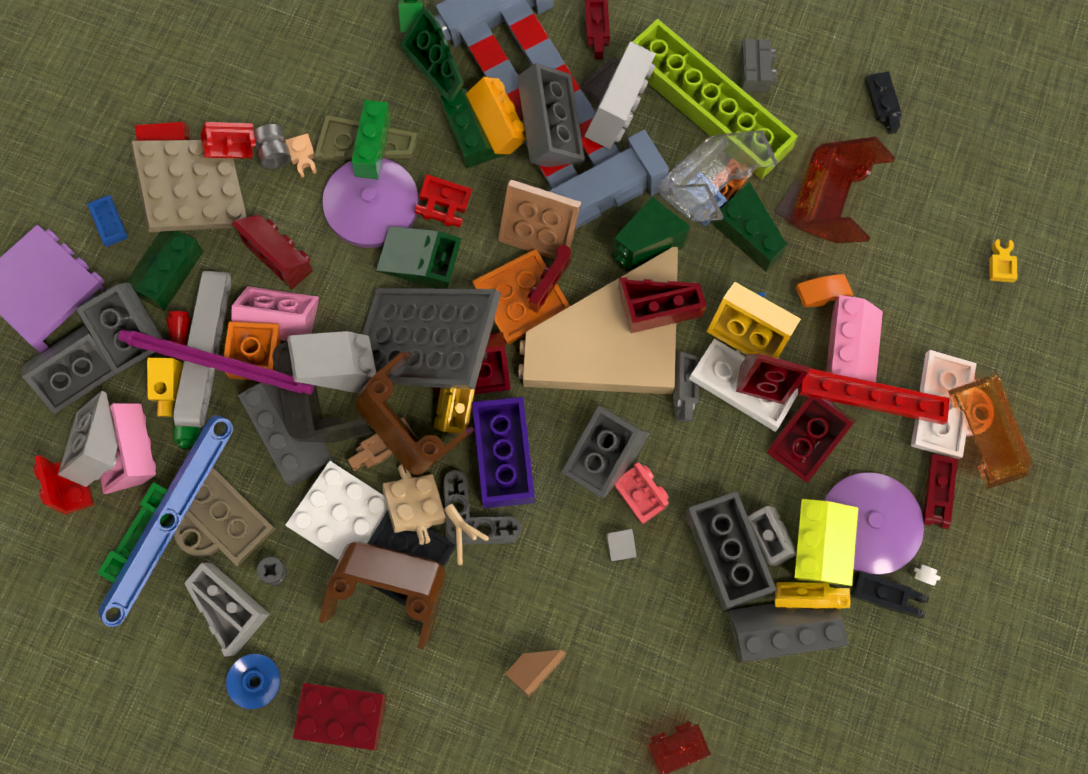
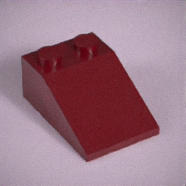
M759 353L747 354L740 365L736 392L784 405L809 373L810 367Z
M808 397L766 453L808 483L852 428L856 420L831 401Z

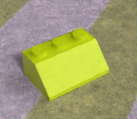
M802 499L795 567L796 579L799 581L852 586L858 507L829 501Z

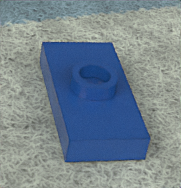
M111 195L87 204L105 247L129 238Z

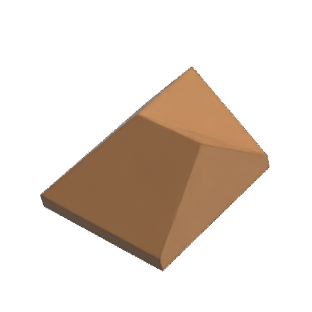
M562 650L524 653L505 675L529 698L565 658L566 653Z

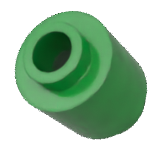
M174 423L173 442L178 444L179 448L191 449L200 435V427L176 426Z

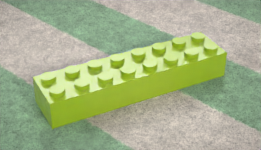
M659 19L654 21L633 41V43L656 54L652 61V64L656 66L650 78L645 77L648 84L737 160L751 169L761 180L793 149L798 138L793 131Z

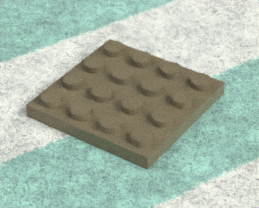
M201 140L132 141L131 151L148 232L234 228L232 223L235 220L247 218L233 158H204Z

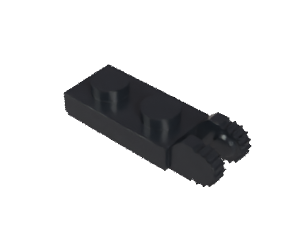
M861 571L857 574L852 598L900 614L905 613L919 619H924L925 612L921 609L907 606L908 599L919 603H928L929 600L927 595L913 591L910 587Z

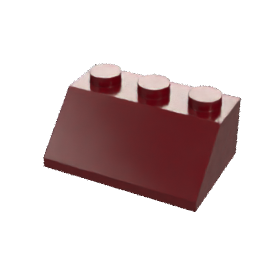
M260 215L235 220L232 223L242 243L291 290L313 271L309 263L311 261L310 257L303 250L298 252L293 247L295 245L294 242L286 234L281 236L277 232L278 227L269 218L265 220Z
M503 332L490 334L474 395L511 390ZM435 387L437 400L440 395V387Z

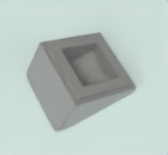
M632 529L612 532L606 535L611 562L637 557Z

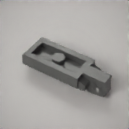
M682 351L675 353L673 404L676 407L674 410L675 421L685 423L693 421L695 405L699 404V385L689 378L700 362V357Z

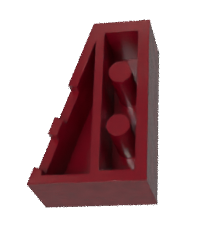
M626 277L619 278L618 291L630 334L700 318L704 315L707 306L700 283L667 281L666 283L653 282L651 279L640 281L628 280Z

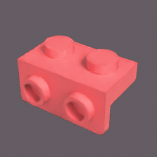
M637 462L632 469L621 476L614 485V488L640 524L643 525L667 508L669 496L663 487H657L653 482L654 476L646 465L642 467L640 462Z

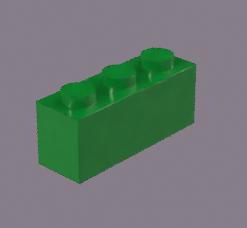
M364 100L352 157L355 177L379 180L391 120L388 102Z

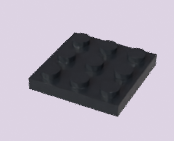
M388 510L368 544L440 562L444 568L457 547L456 544L451 543L446 537L430 528L427 529L430 542L425 544L424 541V545L419 543L416 531L407 530L394 533ZM369 585L406 607L408 595Z

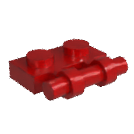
M426 174L419 199L428 203L426 207L417 204L414 213L423 216V219L429 221L431 218L443 222L445 226L451 227L453 225L460 228L463 218L456 217L454 214L455 211L465 214L472 189ZM434 205L449 208L448 212L444 213L434 210Z

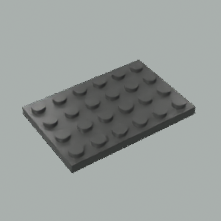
M377 288L362 334L369 336L376 373L399 353L410 351L413 356L389 375L393 385L475 390L501 293L496 289Z

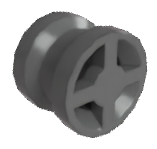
M267 557L260 561L257 567V574L266 584L276 586L285 580L287 569L279 559Z

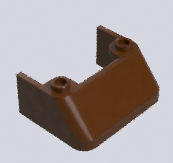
M408 351L399 353L370 378L357 395L355 406L410 473L419 475L430 469L475 429L472 426L465 429L447 445L435 435H427L418 441L386 402L394 391V385L389 375L413 356Z
M354 541L344 548L329 579L319 622L325 623L335 616L338 600L349 598L354 593L357 582L408 595L406 601L408 615L415 620L424 622L418 648L423 650L431 640L446 578V570L440 562Z

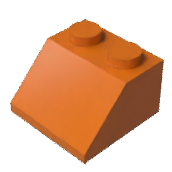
M229 322L224 357L280 372L282 360L280 325ZM225 372L229 379L251 380Z

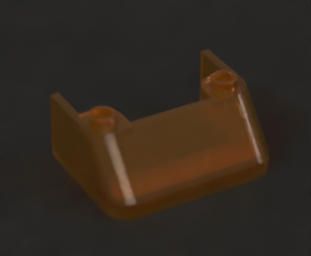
M990 373L948 390L954 408L959 407L961 411H964L981 454L982 465H978V469L982 479H987L985 483L986 489L1028 477L1034 464L998 373Z

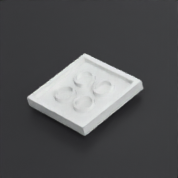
M329 461L287 522L286 527L339 560L344 548L354 541L369 542L388 508L384 495Z

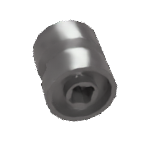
M267 124L258 127L254 131L256 149H258L262 167L276 169L290 162V151L288 145L284 142L286 138L280 125Z

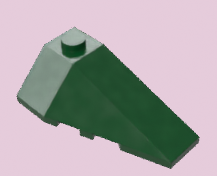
M422 7L400 46L445 99L452 103L464 82L439 21L426 7Z

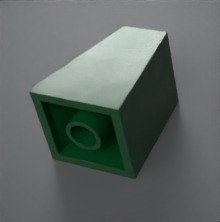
M651 197L614 238L613 261L619 267H625L627 270L632 271L672 247H678L679 251L686 244L691 226L654 197Z

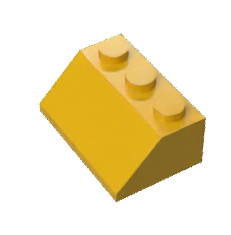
M734 282L724 296L707 333L746 355L759 353L778 359L801 319Z

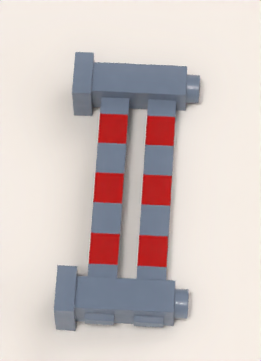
M445 0L436 5L438 14L435 15V18L439 21L447 42L451 41L454 47L465 43L484 77L500 79L523 124L524 118L518 75L490 29L505 22L531 66L537 63L571 74L531 9L534 7L539 15L554 7L553 0ZM571 74L583 151L593 168L578 175L572 164L554 167L538 165L552 189L548 192L581 202L576 224L577 229L600 217L601 213L615 205L619 207L643 194L645 189L650 196L666 189L669 167L645 129L629 137L628 148L621 153L614 143L611 149H608L584 137L595 115V111ZM526 140V141L524 142V144L526 145V147H527V149H528V144H527V140Z

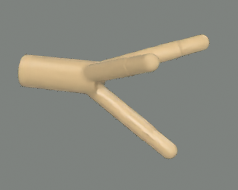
M450 504L444 511L456 527L457 563L462 565V530L472 540H476L479 537L484 541H488L489 537L465 523L454 505Z

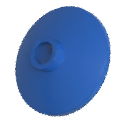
M249 654L238 659L230 668L226 679L227 692L232 701L240 707L247 709H258L269 704L277 695L281 683L277 665L270 658L260 654ZM254 677L260 679V684L257 687H253L251 684Z

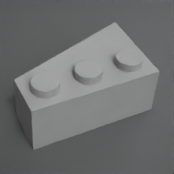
M201 563L184 583L200 613H203L210 625L209 629L212 635L216 636L225 657L237 655L270 615L213 563Z

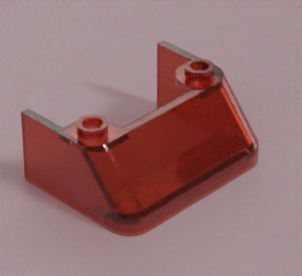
M876 136L825 143L818 146L812 153L791 215L792 224L799 230L833 243L868 242L870 236L851 217H841L852 182H860L866 179L872 171L873 164L894 162L895 157Z

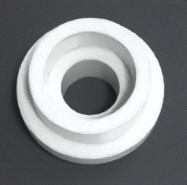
M922 565L921 569L916 567L914 569L916 572L915 579L934 586L937 580L940 581L941 577L936 575V569Z

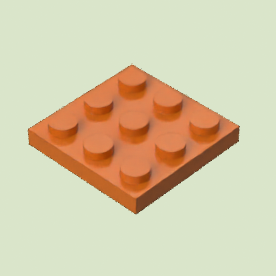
M537 249L472 281L474 289H496L501 293L493 322L500 333L503 332L506 345L526 336L528 330L570 307L559 286L556 284L538 313L529 309V299L527 296L534 285L538 287L542 281L540 279L541 274L547 267Z

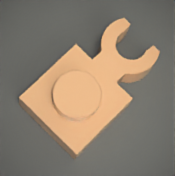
M308 133L285 140L290 151L292 163L297 164L299 175L304 177L303 170L306 167H310L313 174H315L317 169L311 160L314 158L315 153Z

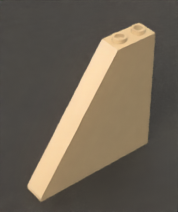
M678 247L670 248L622 277H626L628 280L643 281L644 279H651L653 282L666 283L667 281H677ZM618 278L526 332V340H521L520 355H525L524 364H519V379H523V387L672 395L675 388L676 323L630 334L618 291Z

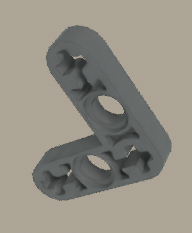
M456 470L446 474L443 481L444 509L452 502H459L463 505L464 509L458 513L464 518L465 523L475 529L480 525H486L491 531V534L488 535V541H484L479 537L476 540H472L462 530V544L513 543L518 539L522 527L521 523L513 517H470L466 476ZM452 479H455L456 482L459 484L457 488V494H453L454 488L453 484H451ZM444 511L446 516V537L451 543L456 544L455 525ZM496 525H498L497 530H499L498 536L495 535ZM507 525L510 526L511 530H514L512 535H509L508 531L505 530Z

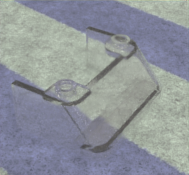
M763 130L714 135L702 142L660 181L657 188L663 198L690 220L697 222L721 220L723 214L714 196L732 179L746 180L752 176V172L756 168L774 167L778 163Z

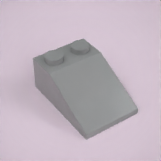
M343 331L290 335L287 338L294 382L359 393L370 378L376 374L370 339L367 335Z
M101 391L76 412L58 475L85 487L94 480H99L107 470H112L117 462V456L115 455L118 443L105 392Z

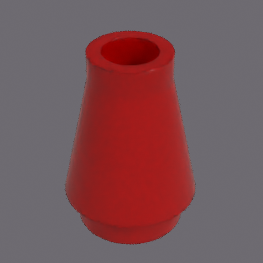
M168 312L166 323L171 342L187 346L186 342L191 322L188 312Z

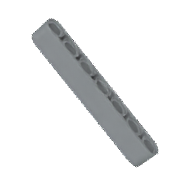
M203 271L187 346L218 355L231 290V275L229 272ZM184 361L174 409V423L176 426H204L215 368Z

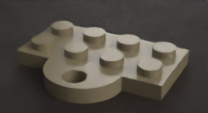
M212 467L176 529L174 537L178 546L192 556L205 557L216 553L220 549L238 567L276 529ZM191 533H196L198 535L197 543L191 547L187 546L185 543L186 537Z

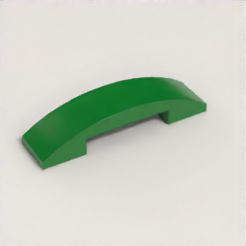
M155 482L152 483L139 504L143 507L117 549L110 551L97 572L99 575L112 583L115 582L165 496L167 489ZM169 513L164 514L161 517V526H164L169 516Z

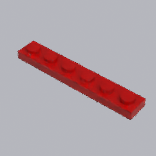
M809 369V373L798 388V394L941 425L948 423L950 398L815 369Z

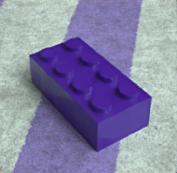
M523 397L472 402L484 509L535 503Z

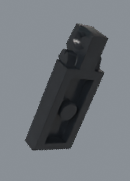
M889 71L867 75L865 84L876 120H879L880 123H885L888 134L897 133L901 127L899 119L902 118Z

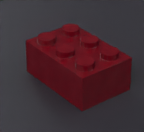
M303 683L293 739L378 751L387 696L378 693Z

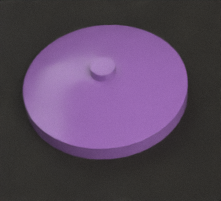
M385 158L382 160L379 180L355 177L351 161L340 167L331 176L323 193V211L330 228L343 241L357 247H383L389 226L411 228L417 217V214L414 212L416 205L419 204V197L414 180L402 166Z
M859 473L840 481L825 497L824 501L859 508L853 572L858 573L861 571L874 576L885 575L905 566L916 555L924 534L922 511L912 493L897 480L878 473Z

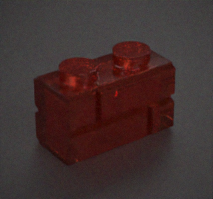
M690 721L676 726V733L666 736L664 731L650 737L652 743L647 744L646 747L657 774H668L711 756L698 724L691 726Z

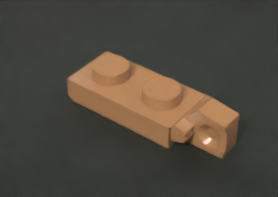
M404 417L401 418V420L403 421V423L408 427V429H409V430L413 433V435L416 437V435L414 434V432H413L412 429L410 428V426H409V424L407 423V421L405 420V418H404ZM376 433L360 443L361 446L356 449L358 454L348 459V463L354 471L365 465L369 469L394 454Z

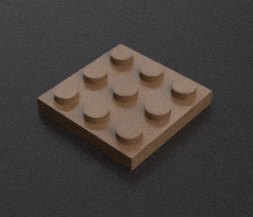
M510 180L507 186L498 241L529 252L537 249L540 255L556 260V250L559 246L566 245L571 249L581 202Z

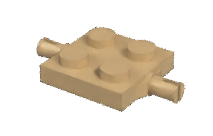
M400 465L398 470L401 479L399 481L383 483L382 487L394 533L407 530L416 531L419 543L424 545V541L425 544L430 542L427 529L432 525L445 523L444 509L433 474L411 477L410 472L405 467L403 468V465Z

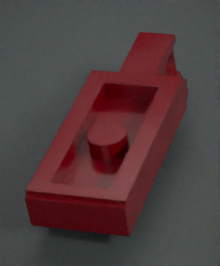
M585 0L588 47H594V59H604V46H609L610 42L608 0Z

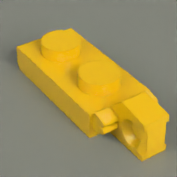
M777 582L775 607L850 608V588L829 587V583Z

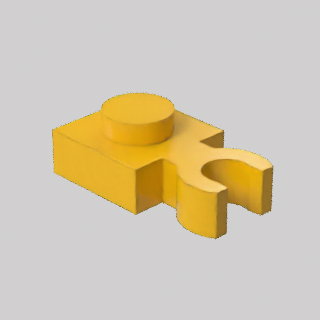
M1000 239L993 243L992 250L994 254L989 258L990 281L1014 283L1017 280V256H1010V252L1014 248L1012 240L1006 243V249L1000 246Z

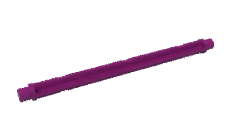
M121 330L119 333V340L126 342L130 346L158 352L159 354L205 367L215 368L300 394L303 392L311 395L314 390V385L294 382L292 375L164 339H158L136 331Z

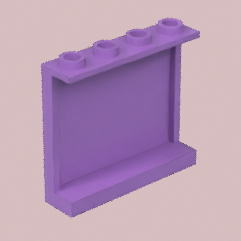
M36 225L0 257V315L30 345L42 353L49 348L43 342L44 339L99 289L103 293L107 290L102 286L105 281L95 271L90 274L87 271L90 267L80 257L75 260L72 257L74 252L65 243L59 245L57 243L59 238L50 229L44 231L40 226Z

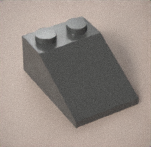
M598 406L562 473L601 498H605L638 456L650 433L612 410Z

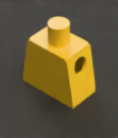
M148 358L147 360L148 400L158 403V417H173V404L176 403L184 363L174 358Z

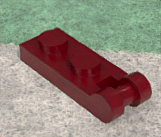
M561 245L557 248L556 260L551 267L547 266L540 277L542 281L538 287L534 285L527 296L530 310L538 313L568 268L571 260V249L568 246Z
M932 454L929 458L924 511L922 513L924 525L931 526L935 524L943 529H949L951 526L958 459L935 454ZM935 507L942 509L941 515L934 514Z

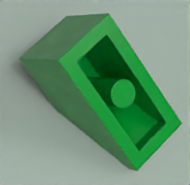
M399 0L401 32L408 33L422 7H424V0Z

